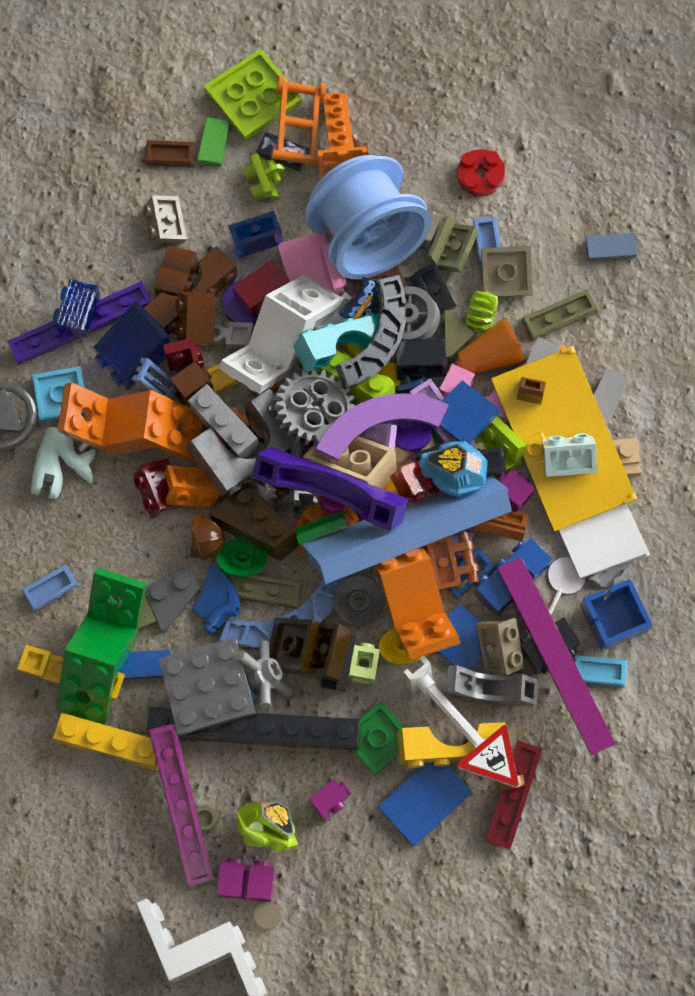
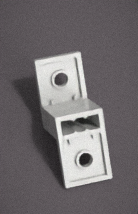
M302 275L267 294L249 345L221 360L219 369L227 373L229 377L245 384L250 390L260 394L284 379L294 363H298L300 366L299 358L293 348V345L299 338V334L307 329L313 330L316 321L340 308L344 298L306 275Z
M148 899L137 903L169 981L176 983L232 956L249 996H263L267 994L262 979L260 977L255 978L252 970L256 968L251 954L249 951L245 953L241 944L246 942L238 925L233 927L229 921L171 948L175 943L170 931L167 928L163 929L161 921L165 919L159 905L156 902L152 903Z

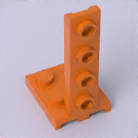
M331 93L325 95L323 100L329 150H318L320 180L341 163L355 157L367 155L366 146L354 147L346 93Z

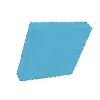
M81 366L32 375L39 422L46 423L59 420L64 385L66 383L72 382L85 388ZM81 410L82 416L85 415V412L83 410Z

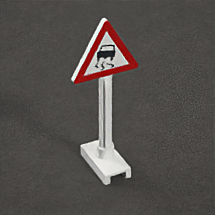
M425 656L420 658L421 668L413 674L406 669L403 672L406 688L413 695L419 690L424 694H428L475 747L472 752L457 764V767L517 788L519 782L507 726L502 725L484 740L438 690L436 683L433 681L431 663Z

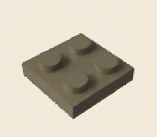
M530 246L481 248L483 292H489L497 297L533 295Z

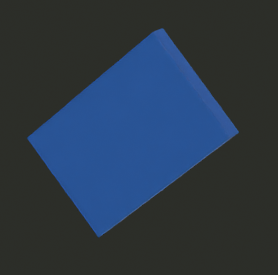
M434 762L425 763L423 767L419 768L382 802L378 808L415 847L469 797L472 791L448 765L436 767Z

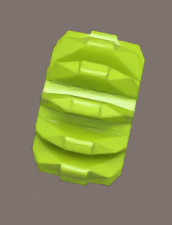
M477 291L473 294L465 320V325L473 332L484 333L491 328L498 306L497 296L486 291Z

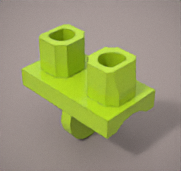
M257 153L251 156L252 162L243 167L244 174L249 181L259 177L260 182L250 187L253 197L256 200L270 197L272 200L279 198L274 182L275 184L282 182L280 176L285 173L283 165H275L274 160H270L266 164V161L260 159Z

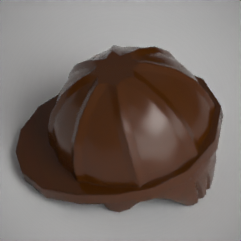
M195 514L191 527L193 542L190 547V557L207 560L217 555L225 541L223 529L218 523L206 519L204 515Z

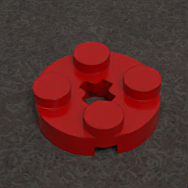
M478 149L463 154L458 164L457 179L460 186L468 190L469 194L478 197L492 195L504 182L505 166L496 151ZM478 169L486 170L487 173L484 174V177H480V175L478 173H475V171H478Z

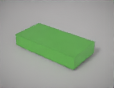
M207 117L198 155V163L222 167L231 125L230 121Z

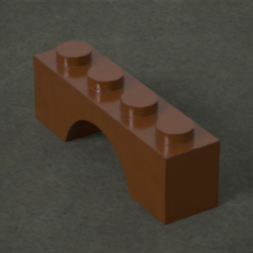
M217 246L199 260L201 279L197 287L191 292L207 291L215 294L216 298L223 287L230 286L236 280L238 275L236 264ZM162 292L144 307L146 318L166 337L170 333H175V325L178 323L180 315L175 309V301L178 296H171Z

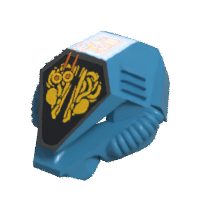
M466 441L448 442L441 445L439 450L421 454L419 467L423 476L433 478L432 481L435 486L445 494L454 497L468 495L480 490L486 482L487 460Z

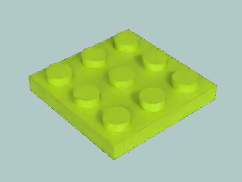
M260 48L205 84L204 91L246 141L279 119L281 95H276V83L278 76H283V74ZM287 91L286 114L303 103L302 97L298 93Z

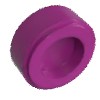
M322 496L320 501L322 510L329 515L342 512L346 507Z

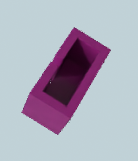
M227 858V862H220L217 895L218 897L272 902L275 868L270 866L268 861L254 860V865L243 864V859Z

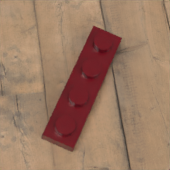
M517 740L513 758L517 776L523 775L525 784L524 786L500 792L484 842L510 851L542 748Z

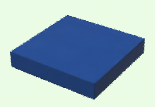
M462 380L442 400V402L449 405L439 427L456 441H466L470 444L500 414V410Z
M458 604L448 616V619L458 633L460 644L437 651V653L452 665L472 670L482 658L476 623L482 621Z

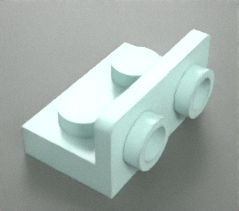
M580 433L570 438L551 436L547 440H542L546 477L597 473L596 442L593 436Z

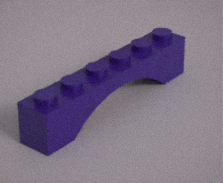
M269 447L257 454L252 476L255 479L273 486L303 490L327 497L352 509L367 522L389 531L403 522L408 498L274 447Z

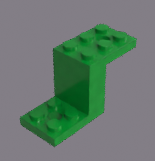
M97 567L93 574L87 615L64 650L56 704L57 710L99 724H106L109 717L115 679L137 641L147 583ZM111 595L119 596L122 602L115 601ZM80 691L86 692L89 698L84 697Z

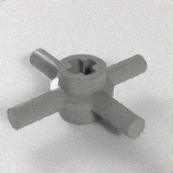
M262 640L259 642V660L257 661L244 651L238 652L236 659L249 668L247 677L251 686L256 690H260V707L262 709H269L271 707L270 689L272 688L285 697L291 696L293 690L281 681L282 670L275 659L270 658L268 641Z

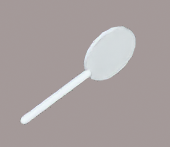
M570 557L559 558L549 568V583L557 591L548 609L550 615L561 593L574 594L585 584L586 578L579 579Z

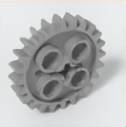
M303 369L300 376L294 372L291 379L286 378L284 384L280 385L275 397L276 404L274 410L279 411L276 419L283 420L280 428H289L288 436L293 433L297 435L296 442L304 438L306 446L311 440L314 441L316 447L328 428L340 416L356 406L352 404L355 397L347 396L350 389H342L341 381L337 383L334 381V374L327 378L325 370L321 372V375H317L316 370H312L311 374L308 375L305 369ZM315 391H320L323 395L317 394ZM294 401H298V402H300L302 405H298V404H296ZM328 410L334 411L337 415L331 414ZM308 421H312L316 425H311Z

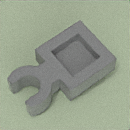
M229 322L228 328H224L222 325L214 324V332L220 333L219 336L214 337V345H221L226 342L227 348L242 349L249 345L255 326L253 323Z

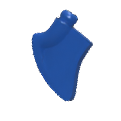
M214 565L208 567L203 591L192 607L206 620L203 629L210 634H215L217 628L220 629L228 618L240 615V601L236 588L228 576Z

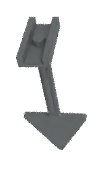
M298 363L292 365L285 379H291L294 372L299 376L301 375L302 370ZM276 394L267 407L268 412H279L274 410ZM294 401L296 404L302 405L300 402ZM293 433L290 435V452L292 455L302 458V438L296 442L297 435ZM289 488V494L275 502V512H281L292 506L294 507V513L299 514L318 503V494Z

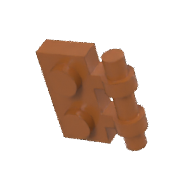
M468 532L458 534L460 542L458 544L452 545L451 536H447L426 545L439 591L461 586V575H467L469 584L479 582L477 575L479 568L478 564L474 562L472 553L474 546L473 541L469 540ZM462 552L465 566L457 567L454 553Z

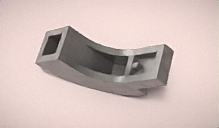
M458 665L449 666L447 692L454 694L457 699L499 706H534L537 703L538 679L524 674H483Z

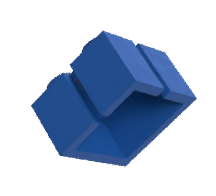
M631 579L609 587L607 593L604 589L583 598L580 604L589 626L595 625L592 633L601 652L648 633L653 626Z

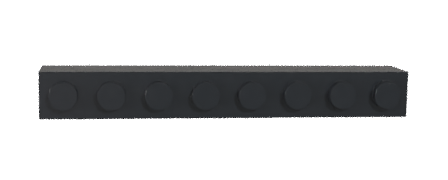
M149 707L146 733L150 736L149 729L175 723L171 708ZM256 713V715L182 736L178 735L179 740L359 750L361 723L360 719Z

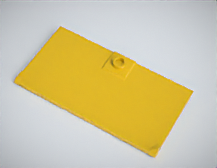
M574 346L491 378L512 431L526 444L523 459L554 532L637 499L576 355ZM521 377L546 382L541 404L517 400ZM580 433L593 436L596 442L597 473L546 477L542 440H547L551 436L570 438Z

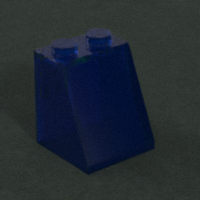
M135 301L94 345L93 348L96 353L94 359L101 368L107 367L111 371L110 377L118 386L122 384L129 390L136 384L132 378L134 375H138L136 369L138 366H142V363H140L141 358H148L157 366L167 359L163 345L170 343L169 335Z

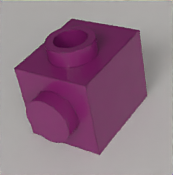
M512 469L507 475L505 473L501 474L497 479L508 488L511 509L519 512L534 495L535 487L529 483L528 477L521 472L517 473Z

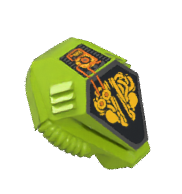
M260 800L246 804L238 810L235 825L240 836L243 838L244 844L254 847L270 846L277 853L290 850L298 845L289 808L276 800Z

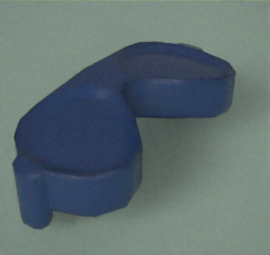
M425 376L411 382L409 377H406V384L395 386V394H405L426 381Z

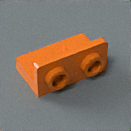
M167 465L164 473L169 487L166 497L168 505L213 508L215 506L219 493L201 468Z

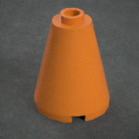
M507 317L498 321L459 351V358L455 359L457 366L474 374L527 362Z

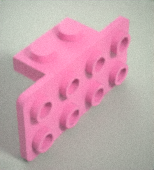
M317 233L281 242L278 245V250L285 274L290 282L302 275H306L341 297L343 295V287L347 286L346 278L329 262L328 249L330 243H327L324 234Z

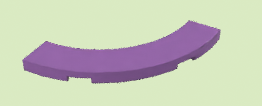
M391 394L372 398L358 404L340 416L322 436L315 450L338 461L347 446L359 434L368 428L392 420L415 421L437 429L449 404L434 398L415 394Z

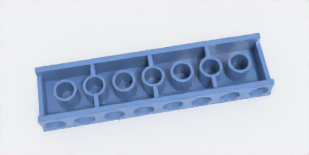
M488 475L482 488L474 493L454 497L445 494L441 490L407 503L403 522L391 531L363 520L303 543L302 547L305 549L309 566L311 568L314 567L323 577L324 583L327 584L511 512L508 488L493 476Z

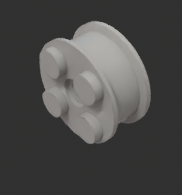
M403 287L406 298V323L401 341L431 338L436 333L440 324V311L437 304L426 291L418 287Z

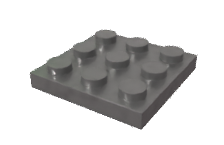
M235 637L159 658L179 736L256 715L244 666L236 659V655L240 651Z

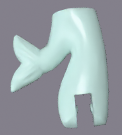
M49 427L46 430L36 456L31 494L38 496L43 486L42 482L46 481L51 483L48 499L56 500L60 495L63 485V476L58 456L60 455L69 467L73 468L79 476L91 484L93 474L89 464L94 460L96 451L91 449L78 455L74 450L73 438L57 432L58 428Z

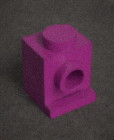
M333 779L310 797L309 803L324 822L327 823L330 820L328 814L332 812L335 815L346 806L344 801L351 795V792L342 781L338 784Z

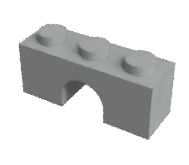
M205 385L188 400L190 409L207 427L210 426L217 433L224 446L236 457L246 459L259 447L258 438L208 385Z

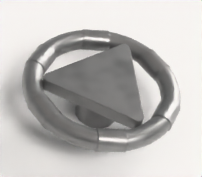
M0 382V431L20 433L13 438L0 442V451H6L20 446L30 437L36 426L37 408L33 398L25 389L13 383ZM6 391L12 392L22 399L27 407L28 413L24 429Z

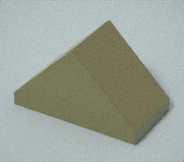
M445 310L444 343L447 365H450L459 357V351L474 341L475 335L450 310Z

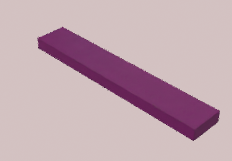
M175 723L149 729L187 885L189 887L214 880Z

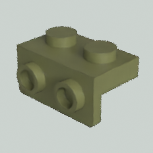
M444 216L442 223L437 229L433 244L428 250V258L431 263L436 262L440 270L461 273L477 237V228L475 226L454 224L449 216Z

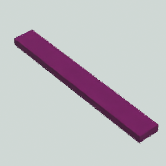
M519 557L498 567L497 570L590 755L592 756L614 746L616 743L522 558Z

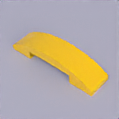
M26 645L17 669L43 680L60 684L63 657ZM119 672L115 679L112 699L117 700L125 677L123 673Z

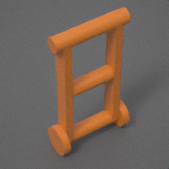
M278 76L276 95H281L277 150H272L271 159L319 166L318 156H316L319 102L324 100L326 83L320 82L319 87L287 82L284 81V76ZM287 91L313 96L312 120L285 116ZM285 126L311 130L309 155L283 151Z

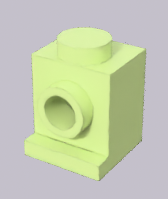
M360 643L359 646L354 645L348 681L374 685L380 649H375V646L369 643ZM365 660L369 666L367 668L360 667L359 662Z

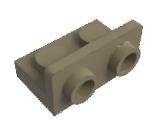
M152 195L143 206V217L147 222V238L151 243V248L157 249L161 243L184 244L187 236L179 196Z
M515 618L504 621H482L476 623L485 674L508 675L524 669L518 626Z

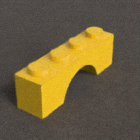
M61 713L53 737L58 744L79 750L103 753L136 766L158 771L150 737Z
M505 722L479 724L474 730L485 740L502 725H505ZM429 727L402 728L397 733L400 764H408V768H420L424 766V763L433 762L436 767L450 765V761L460 762L475 749L470 741L461 746L445 745L433 736Z

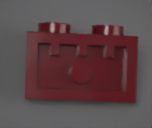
M193 338L163 345L170 371L180 372L193 362H196L200 368L204 366L200 345L195 346Z
M168 459L141 464L134 473L135 487L139 489L143 498L144 509L149 513L151 519L157 518L161 512L183 507L166 503L169 487L164 472L167 465H170Z

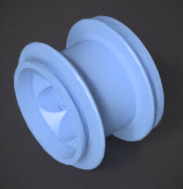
M364 155L347 160L329 171L316 184L310 195L305 210V222L316 233L332 234L333 239L328 249V259L331 265L345 278H369L388 271L408 258L422 244L430 230L431 216L423 199L416 195L400 194L398 192L403 180V169L399 162L393 158Z

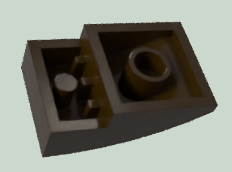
M276 618L269 643L270 658L275 659L280 665L282 672L340 681L352 630L340 624L319 623L310 619Z

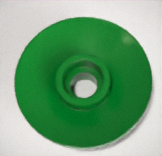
M234 539L223 544L221 550L216 555L218 567L230 576L249 577L259 573L266 566L267 554L257 550L253 545L244 540Z

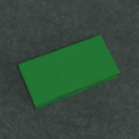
M343 511L297 527L295 533L298 543L301 545L346 528L348 525Z

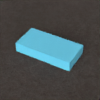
M575 655L574 662L585 684L615 687L626 686L627 660Z

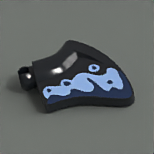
M382 275L381 279L388 278L389 276ZM362 277L357 292L340 310V317L345 319L354 318L368 296H371L372 299L360 318L368 313H380V302L375 286L376 280Z

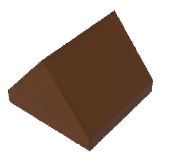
M521 377L517 400L541 404L546 382Z

